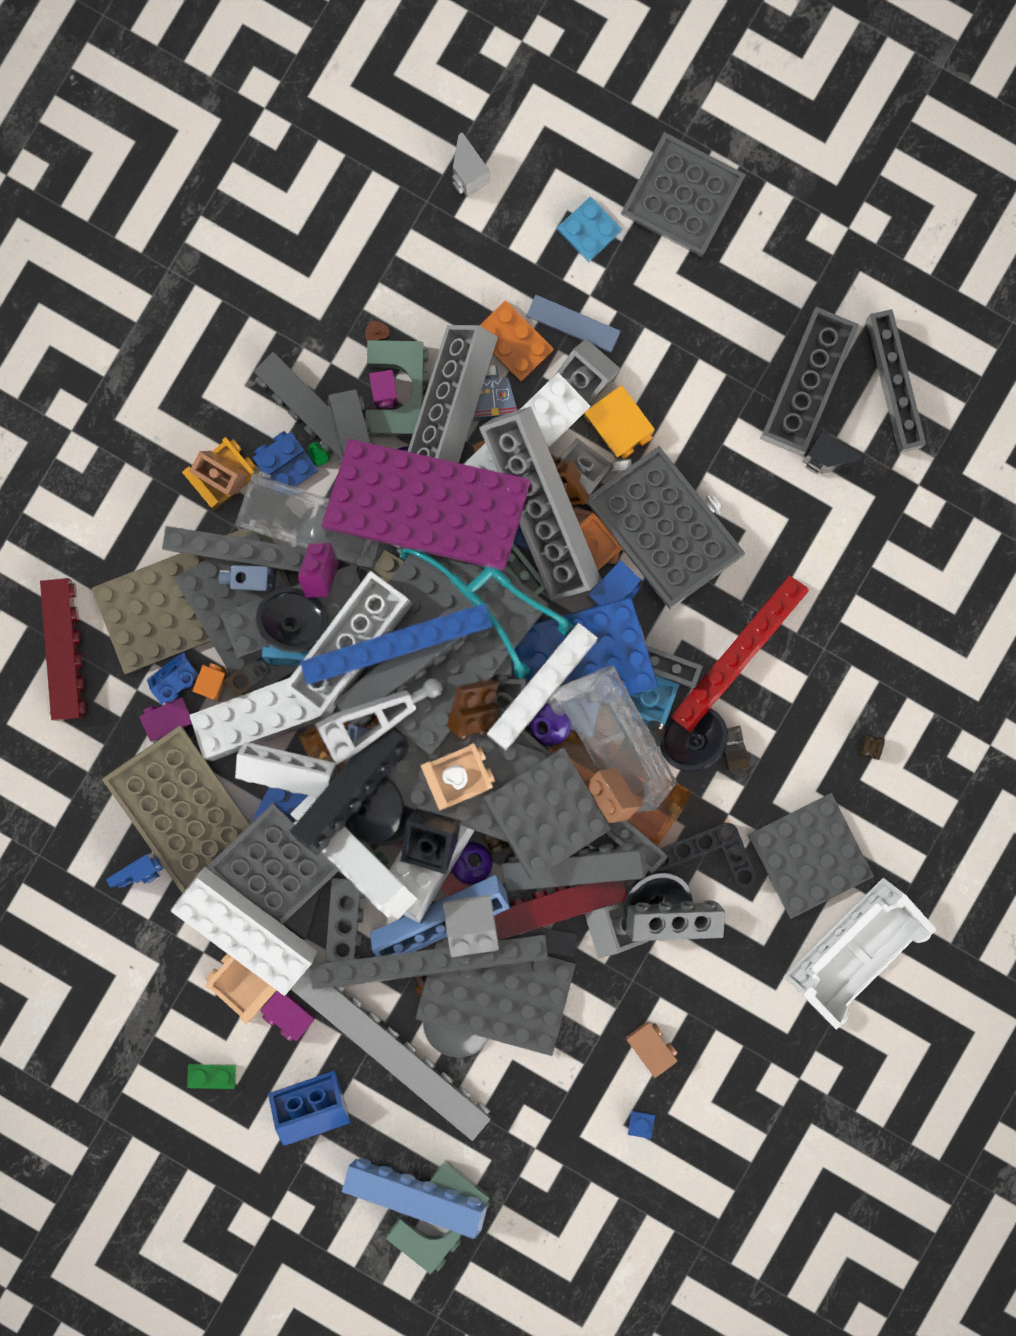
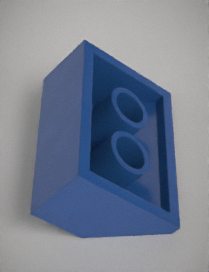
M335 1070L268 1093L275 1131L283 1146L351 1123Z

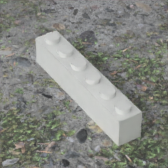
M578 623L490 729L487 736L506 751L596 643L597 637Z

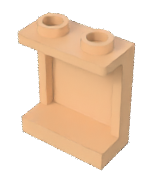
M473 743L466 748L433 762L421 765L440 811L493 789L491 783L495 782L490 768L487 770L484 768L482 761L486 760L481 746L476 748ZM454 765L463 766L467 773L465 786L461 789H456L452 784H446L442 779L444 770Z
M226 954L221 960L224 963L219 970L214 968L205 978L208 981L205 987L211 989L247 1024L277 990L232 956Z

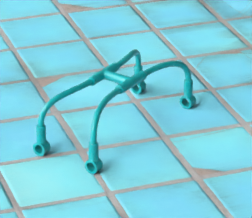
M404 547L400 551L402 555L400 559L403 561L412 554L439 569L450 578V582L475 606L485 603L475 592L493 576L503 587L506 586L520 599L557 620L560 625L558 630L564 636L568 635L574 628V625L568 619L563 618L518 590L499 569L483 566L485 570L467 585L458 575H454L449 569L430 556ZM487 608L490 621L502 638L514 662L515 669L513 673L519 679H522L528 674L530 669L523 662L519 661L502 626Z

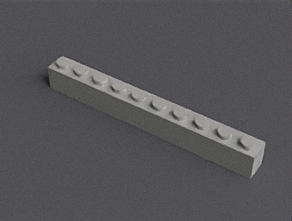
M310 966L291 989L470 1140L473 1141L490 1121L491 1116L488 1114L490 1110L481 1102L476 1104L470 1099L472 1095L465 1088L460 1087L458 1089L452 1084L454 1080L443 1071L440 1074L434 1069L436 1065L425 1056L422 1059L416 1054L417 1049L410 1042L406 1041L404 1044L398 1039L399 1033L390 1026L386 1029L379 1023L381 1021L379 1016L372 1011L367 1013L361 1008L363 1003L354 996L349 998L343 993L345 991L343 986L313 990Z

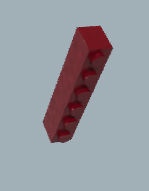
M69 578L41 580L40 589L51 720L83 719V713H86V702L81 696V690H84V678L80 676L79 671L83 661L82 654L78 653L77 646L81 642L80 631L76 630V621L79 620L78 607H74V597H77L76 584H72V580Z
M623 880L578 884L569 887V885L555 887L556 892L547 894L546 890L532 894L534 899L524 901V897L510 901L511 906H509V909L494 915L498 941L622 902L627 894Z

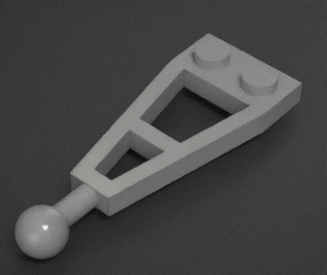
M429 679L424 683L422 689L410 695L407 690L337 712L316 723L315 725L335 764L357 754L416 709L414 703L427 696L430 698L439 696L442 692V684L437 679ZM405 703L388 717H385L382 709ZM375 712L379 723L352 743L343 722Z

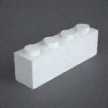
M245 742L237 754L235 778L318 798L335 778L336 764Z

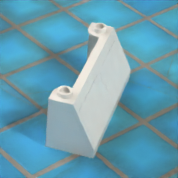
M882 878L784 978L837 1029L848 1019L849 1009L847 1006L912 941L916 943L925 942L937 929L903 892Z

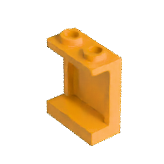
M622 385L584 412L585 419L593 425L613 452L616 460L620 457L623 460L635 452L633 448L639 443L644 446L653 439L652 434L655 429Z
M225 437L222 439L223 442L212 452L249 473L242 486L243 488L257 476L253 471L257 467L248 457L246 459L242 458L239 454L242 449L234 439L229 442ZM190 467L182 472L214 511L234 495H226L190 473Z

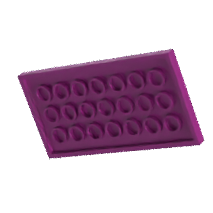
M348 439L321 526L323 529L505 571L531 482L530 479Z

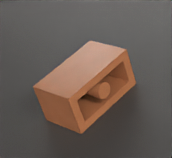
M211 450L199 451L189 471L226 495L238 494L249 474Z
M617 768L600 770L585 784L609 823L628 820L641 807Z
M647 1021L628 1035L626 1040L653 1077L656 1078L677 1062L674 1056L678 1053L670 1042L665 1044L660 1038L664 1034L657 1024L651 1025Z

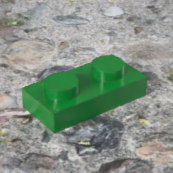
M189 1063L187 1088L235 1089L236 1064Z

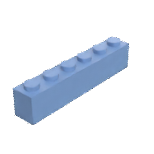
M494 875L431 904L420 924L405 916L370 932L372 951L378 957L415 952L448 937L443 906L444 901L491 895L493 912L496 915L509 909L507 891L497 875Z
M363 1158L355 1159L348 1166L342 1190L346 1194L473 1239L482 1230L488 1207L487 1204L482 1203L478 1198H468L459 1195V1192L455 1190L439 1188L433 1182L416 1180L410 1174L393 1172V1169L390 1167H379Z

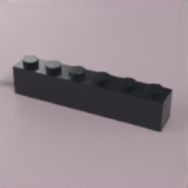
M390 728L360 752L353 755L289 832L293 837L315 855L326 849L332 837L343 829L348 818L359 810L365 798L375 791L376 785L381 779L387 776L397 760L406 754L409 745L405 738Z

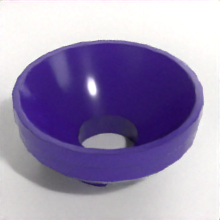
M546 702L530 721V729L534 737L542 744L556 745L568 737L570 720L561 706L552 702ZM540 721H544L548 725L547 734L540 731Z
M468 842L451 871L460 882L467 885H475L489 876L493 860L483 845L476 842ZM471 854L478 855L481 860L480 865L476 867L470 865L468 856Z

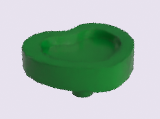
M313 442L309 445L308 455L314 465H324L330 460V453L323 449L318 442Z

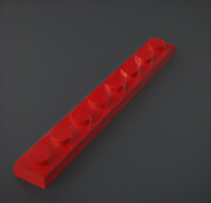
M789 575L671 715L673 721L688 732L693 730L809 592L805 585Z

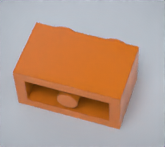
M210 663L209 667L202 665L193 692L220 702L227 686L225 679L229 677V675L225 674L227 669Z

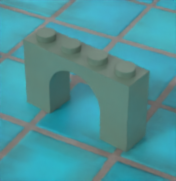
M367 340L368 368L399 369L406 373L413 383L412 395L402 407L394 410H366V418L370 425L368 436L412 437L425 397L423 385H428V371H424V362H428V348H424L423 341Z
M446 1160L430 1180L439 1188L445 1190L452 1189L459 1192V1195L468 1198L475 1197L480 1199L482 1203L487 1204L488 1207L490 1205L488 1202L490 1195ZM401 1216L387 1234L386 1239L431 1274L434 1270L439 1271L446 1262L444 1257L449 1250L452 1253L461 1243L459 1237L462 1234L449 1230L442 1235H428Z

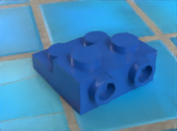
M285 431L279 433L274 437L275 442L269 447L266 444L255 450L256 456L253 457L280 498L319 472L291 431L289 433Z
M182 652L147 678L150 691L163 704L166 701L167 703L173 701L179 695L178 692L184 687L189 688L194 685L199 674L187 654Z
M146 854L107 878L106 881L110 888L118 886L119 889L130 885L134 881L135 883L143 882L146 884L159 878L160 875L158 873L164 867L154 854Z

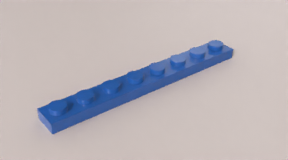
M484 603L300 661L306 684L310 685L491 628L492 624Z

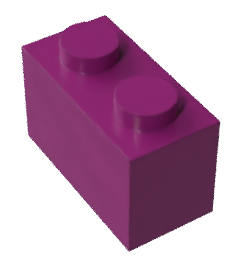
M393 371L369 373L376 409H395L394 406L399 405Z
M331 543L308 545L298 575L305 597L329 596L339 564Z
M177 696L173 701L169 703L166 701V704L159 708L154 705L143 710L144 714L139 716L150 742L155 743L180 725L183 729L192 726L190 718L192 712L185 698H178Z
M276 991L260 1011L264 1014L262 1018L271 1026L276 1024L282 1029L280 1033L289 1041L292 1039L297 1041L316 1019V1016L288 993L284 996L279 991Z

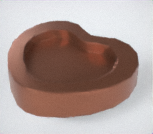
M371 321L366 328L365 336L366 340L379 341L387 339L390 332L389 328L382 322Z

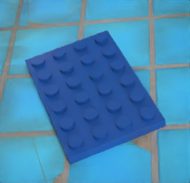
M632 597L561 615L563 618L568 619L574 625V628L580 623L597 637V641L547 702L556 704L568 684L573 682L580 685L584 676L596 680L597 683L594 691L601 693L600 702L658 687L657 678ZM554 618L535 622L515 648L519 661L523 662L530 669L525 676L526 686L568 636H564L558 630L560 625Z

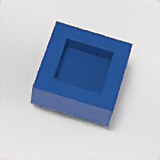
M631 1110L628 1135L651 1139L655 1114Z

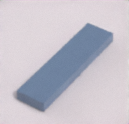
M535 295L526 315L529 319L578 340L584 341L587 339L595 347L609 353L612 352L620 334V330L538 295Z

